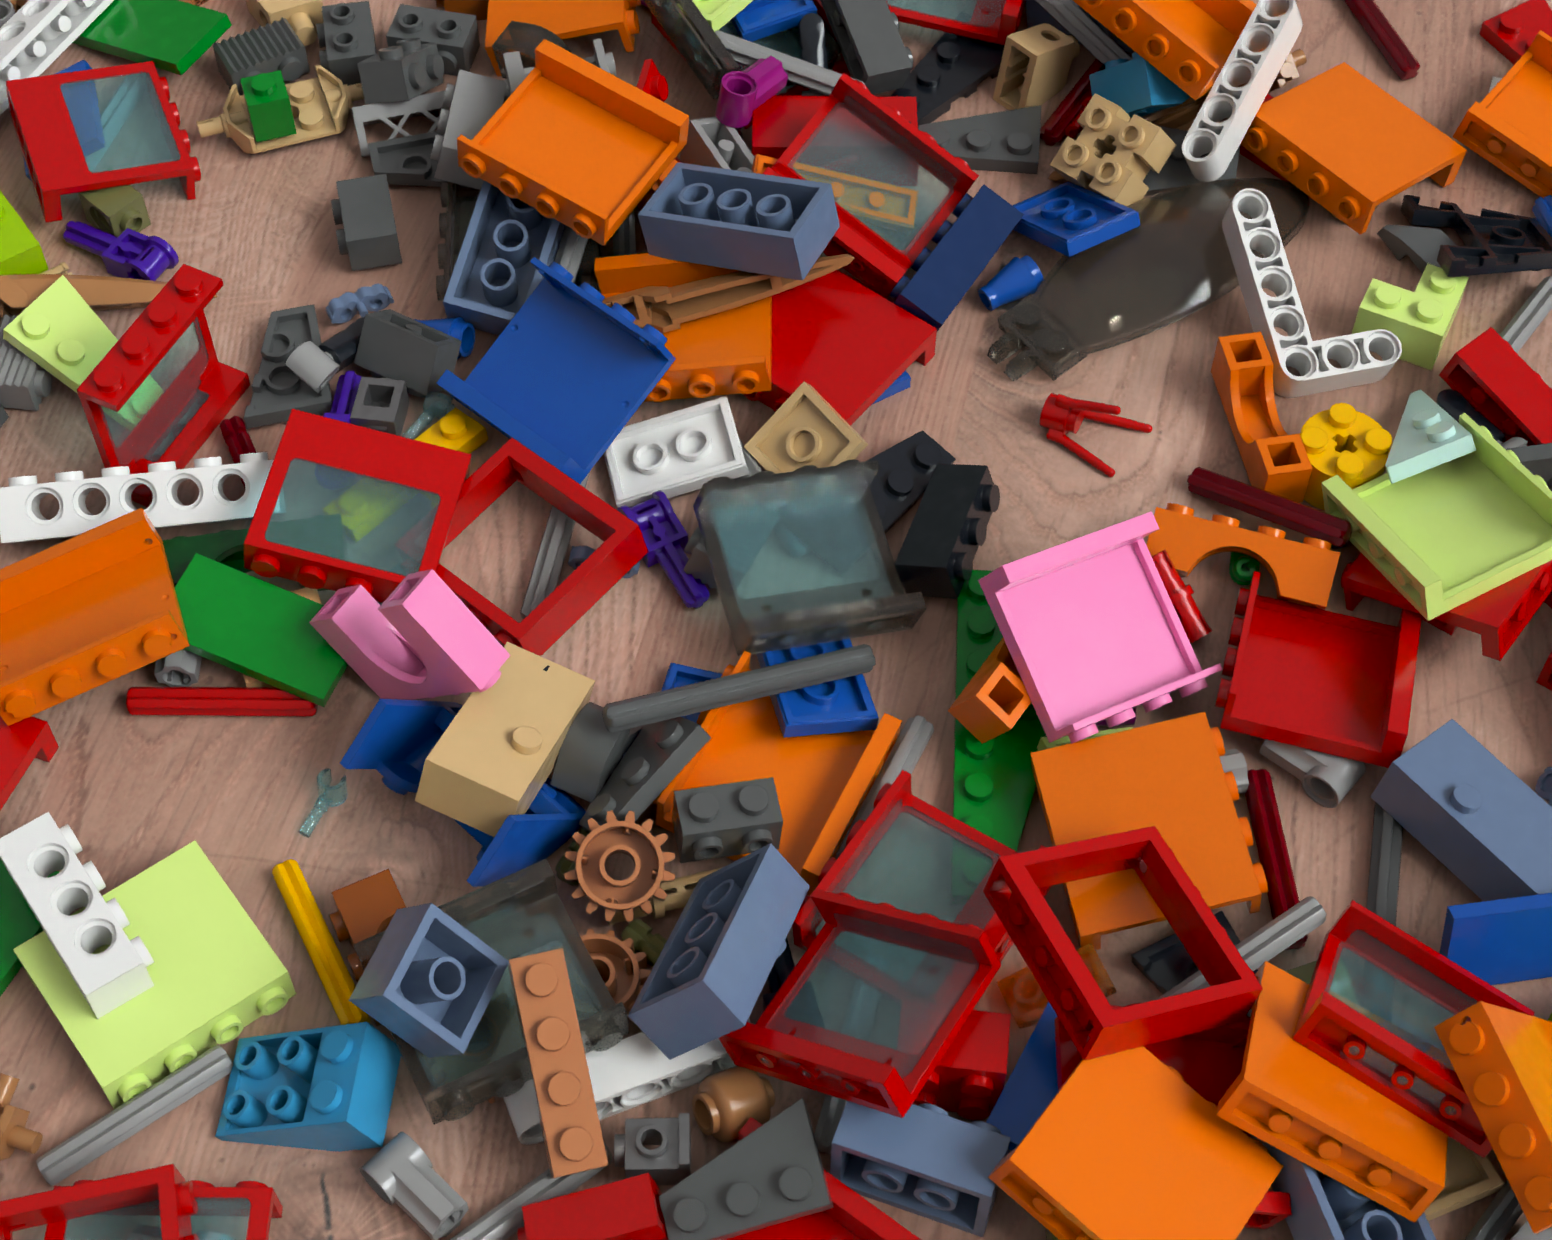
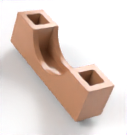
M563 948L509 959L508 969L533 1077L551 1178L554 1179L608 1166Z

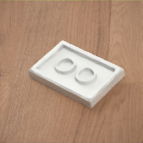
M727 396L625 426L604 452L617 508L623 505H627L630 508L652 498V493L658 490L664 492L667 498H672L749 474Z

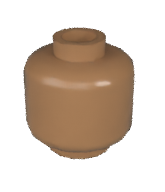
M734 1066L708 1075L700 1082L698 1092L692 1100L694 1117L705 1135H711L719 1142L731 1143L738 1140V1132L750 1117H753L762 1125L770 1120L771 1107L775 1104V1094L767 1078L760 1077L756 1071Z

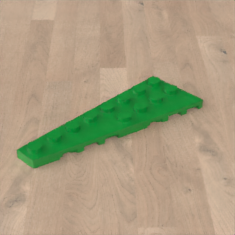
M972 570L970 579L965 580L957 599L955 700L1003 638L978 581L992 571ZM1032 702L1011 730L983 744L956 718L954 721L952 817L1015 851L1018 850L1036 789L1030 753L1038 751L1037 746L1041 737H1047ZM953 839L951 906L964 907L993 866V863Z

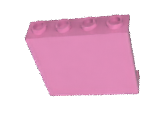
M1152 511L1002 565L978 580L1049 743L1067 735L1071 744L1098 733L1096 723L1106 720L1109 728L1135 718L1136 715L1133 708L1140 705L1143 706L1146 713L1173 702L1169 693L1179 690L1182 698L1209 687L1205 678L1223 670L1220 663L1202 670L1143 538L1159 529Z

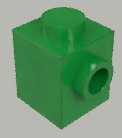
M281 70L240 79L256 142L297 134Z

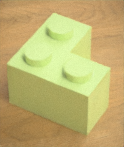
M1427 263L1415 292L1373 278L1358 309L1351 334L1376 329L1390 331L1401 342L1402 353L1399 358L1400 360L1432 370L1458 311L1469 277H1448L1442 268Z

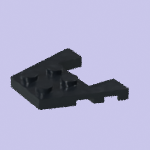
M1404 195L1401 212L1411 225L1454 228L1463 240L1464 246L1440 245L1437 262L1448 277L1552 269V237L1536 218L1482 209L1481 215L1476 216L1463 213L1455 203L1441 201L1438 209L1418 205L1420 197Z

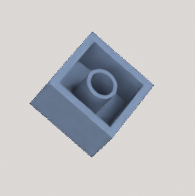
M433 903L396 910L349 1001L428 1058L464 1054L509 961Z

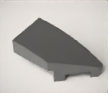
M1386 225L1377 233L1398 261L1408 255L1422 274L1427 263L1441 268L1437 262L1440 245L1457 246L1441 229Z

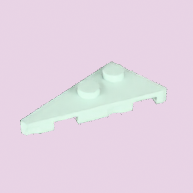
M1420 389L1409 395L1385 467L1389 480L1393 484L1476 451L1472 434Z

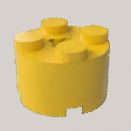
M1336 403L1330 409L1310 417L1300 432L1302 442L1313 468L1304 500L1319 509L1325 510L1321 482L1338 475L1351 489H1354L1383 475L1392 445L1391 434L1383 429L1374 419L1356 411L1353 406L1347 403Z

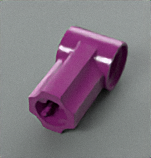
M770 55L766 59L760 58L743 72L732 71L726 73L722 77L715 111L717 120L733 128L748 125L753 111L786 87L788 75L783 69L782 62Z

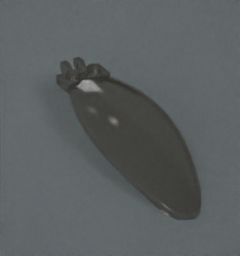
M1248 177L1189 184L1157 193L1127 207L1139 213L1141 226L1071 257L1063 255L1043 279L1034 295H1028L998 317L999 328L1005 334L992 344L987 356L997 364L1021 349L1022 351L1006 364L1004 373L1013 381L1018 380V378L1039 366L1054 381L1087 357V354L1134 340L1187 317L1239 286L1222 229L1223 217L1234 196L1239 191L1253 188L1267 196L1283 247L1303 227L1310 207L1309 197L1287 181ZM1239 212L1244 218L1252 219L1249 214ZM1251 250L1255 256L1265 258L1260 252Z

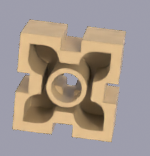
M1094 93L1077 120V123L1083 128L1076 140L1067 136L1050 166L1067 182H1072L1136 210L1149 190V187L1143 182L1150 170L1159 174L1177 145L1159 126L1136 114L1131 118L1121 106Z

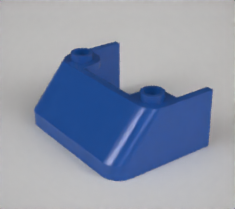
M379 699L340 764L345 769H376L383 776L382 782L392 791L402 795H406L408 792L417 793L425 759L463 705L446 701ZM548 777L526 813L522 815H508L495 837L455 820L483 846L476 856L478 863L466 881L473 887L504 886L519 883L579 830L581 826L578 823L586 813L585 810L564 790L550 785L551 779Z

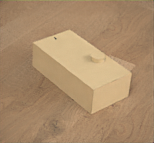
M507 642L504 646L510 657L499 669L501 671L500 678L486 691H476L470 694L425 759L415 802L495 837L508 815H522L526 813L555 767L566 734L578 713L589 703L595 684L593 679L510 642Z

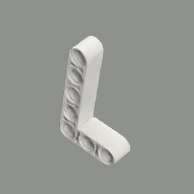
M1246 188L1239 191L1234 196L1223 217L1222 229L1253 331L1262 332L1274 364V392L1285 398H1294L1375 383L1382 380L1401 356L1402 346L1398 337L1385 329H1376L1313 341L1271 204L1267 196L1259 190ZM1239 212L1249 214L1252 219L1244 218ZM1251 250L1260 252L1265 258L1255 256ZM1262 288L1273 291L1277 297L1267 295ZM1274 327L1284 329L1289 336L1280 335ZM1369 351L1380 355L1383 361L1373 358ZM1328 359L1336 360L1342 369L1333 367ZM1286 366L1295 368L1301 376L1292 375Z

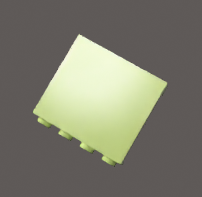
M1466 413L1459 415V423L1472 434L1476 451L1393 484L1389 480L1388 473L1354 489H1351L1338 475L1321 482L1325 513L1345 519L1351 523L1352 534L1349 539L1350 542L1427 621L1552 560V491L1541 476L1533 475L1521 464L1519 458L1512 450L1503 448L1485 426H1479Z
M195 840L102 896L105 902L113 898L117 900L130 925L123 928L128 939L132 940L139 936L149 951L154 963L146 967L154 984L152 988L97 1019L44 931L13 949L34 986L37 987L99 1083L113 1109L118 1108L217 1044H225L232 1041L242 1032L244 1027L263 1015L267 1016L278 1012L291 997L296 995L288 970ZM86 907L79 909L71 915H76L82 912ZM110 945L100 946L92 954L101 953Z

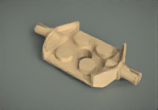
M319 64L315 65L316 78L285 85L293 117H297L294 120L297 134L256 142L244 95L239 96L236 84L232 85L223 107L224 113L220 114L219 117L196 122L201 139L225 132L226 137H231L243 152L256 154L341 133L346 128L349 109L353 107L352 102L364 99L361 83L343 85L342 80Z

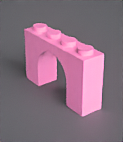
M433 569L408 574L382 605L361 584L338 589L309 622L381 699H433L445 695L456 696L461 693L484 692L500 678L501 671L499 669L510 657L506 649Z

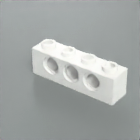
M47 812L0 838V859L97 1019L154 986L146 969L154 961L139 936L129 940L123 931V928L130 925L117 900L113 898L105 902L99 893L100 890L106 888V885L92 861L82 865L76 854L83 851L70 826L66 824L59 828L50 813ZM62 870L57 875L47 878L52 872ZM86 907L82 912L70 915L75 909ZM110 945L105 951L92 954L98 947Z

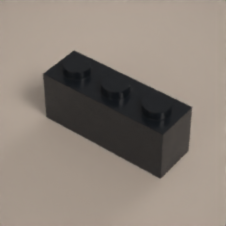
M936 465L894 563L906 595L958 599L965 580H969L971 577L973 560L978 547L982 546L985 542L987 525L992 512L997 511L1000 503V491L998 486L993 483L988 466Z

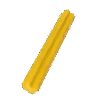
M288 859L283 863L276 864L272 869L274 880L341 1025L360 1022L370 1023L368 1014L349 1001L356 986L298 862Z

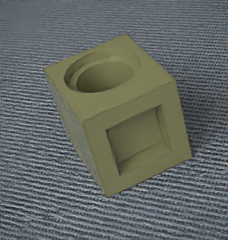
M131 185L78 192L87 221L101 231L119 237L127 228L140 233L151 225L143 195Z

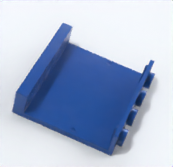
M533 257L530 263L544 277L465 381L447 369L436 384L457 402L507 438H514L581 484L676 358L664 346L667 338L653 326L646 324L641 329L634 324L636 320L634 315L620 304L615 302L610 308L602 302L605 297L586 282H583L580 287L571 282L574 278L573 275L558 263L553 261L550 266H547Z

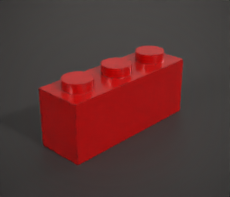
M1492 327L1457 351L1440 372L1439 376L1452 390L1460 392L1476 411L1480 412L1506 434L1504 442L1516 436L1527 440V446L1552 443V389L1513 350L1509 342L1504 340Z

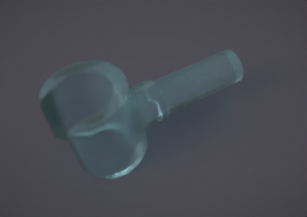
M431 392L427 395L423 404V412L402 437L414 439L431 423L433 418L440 420L456 407L454 404H451L453 397L440 392Z
M323 769L318 774V798L299 830L301 835L309 838L329 807L339 806L346 801L348 793L345 775L341 778L339 784L330 786L332 780L331 769Z

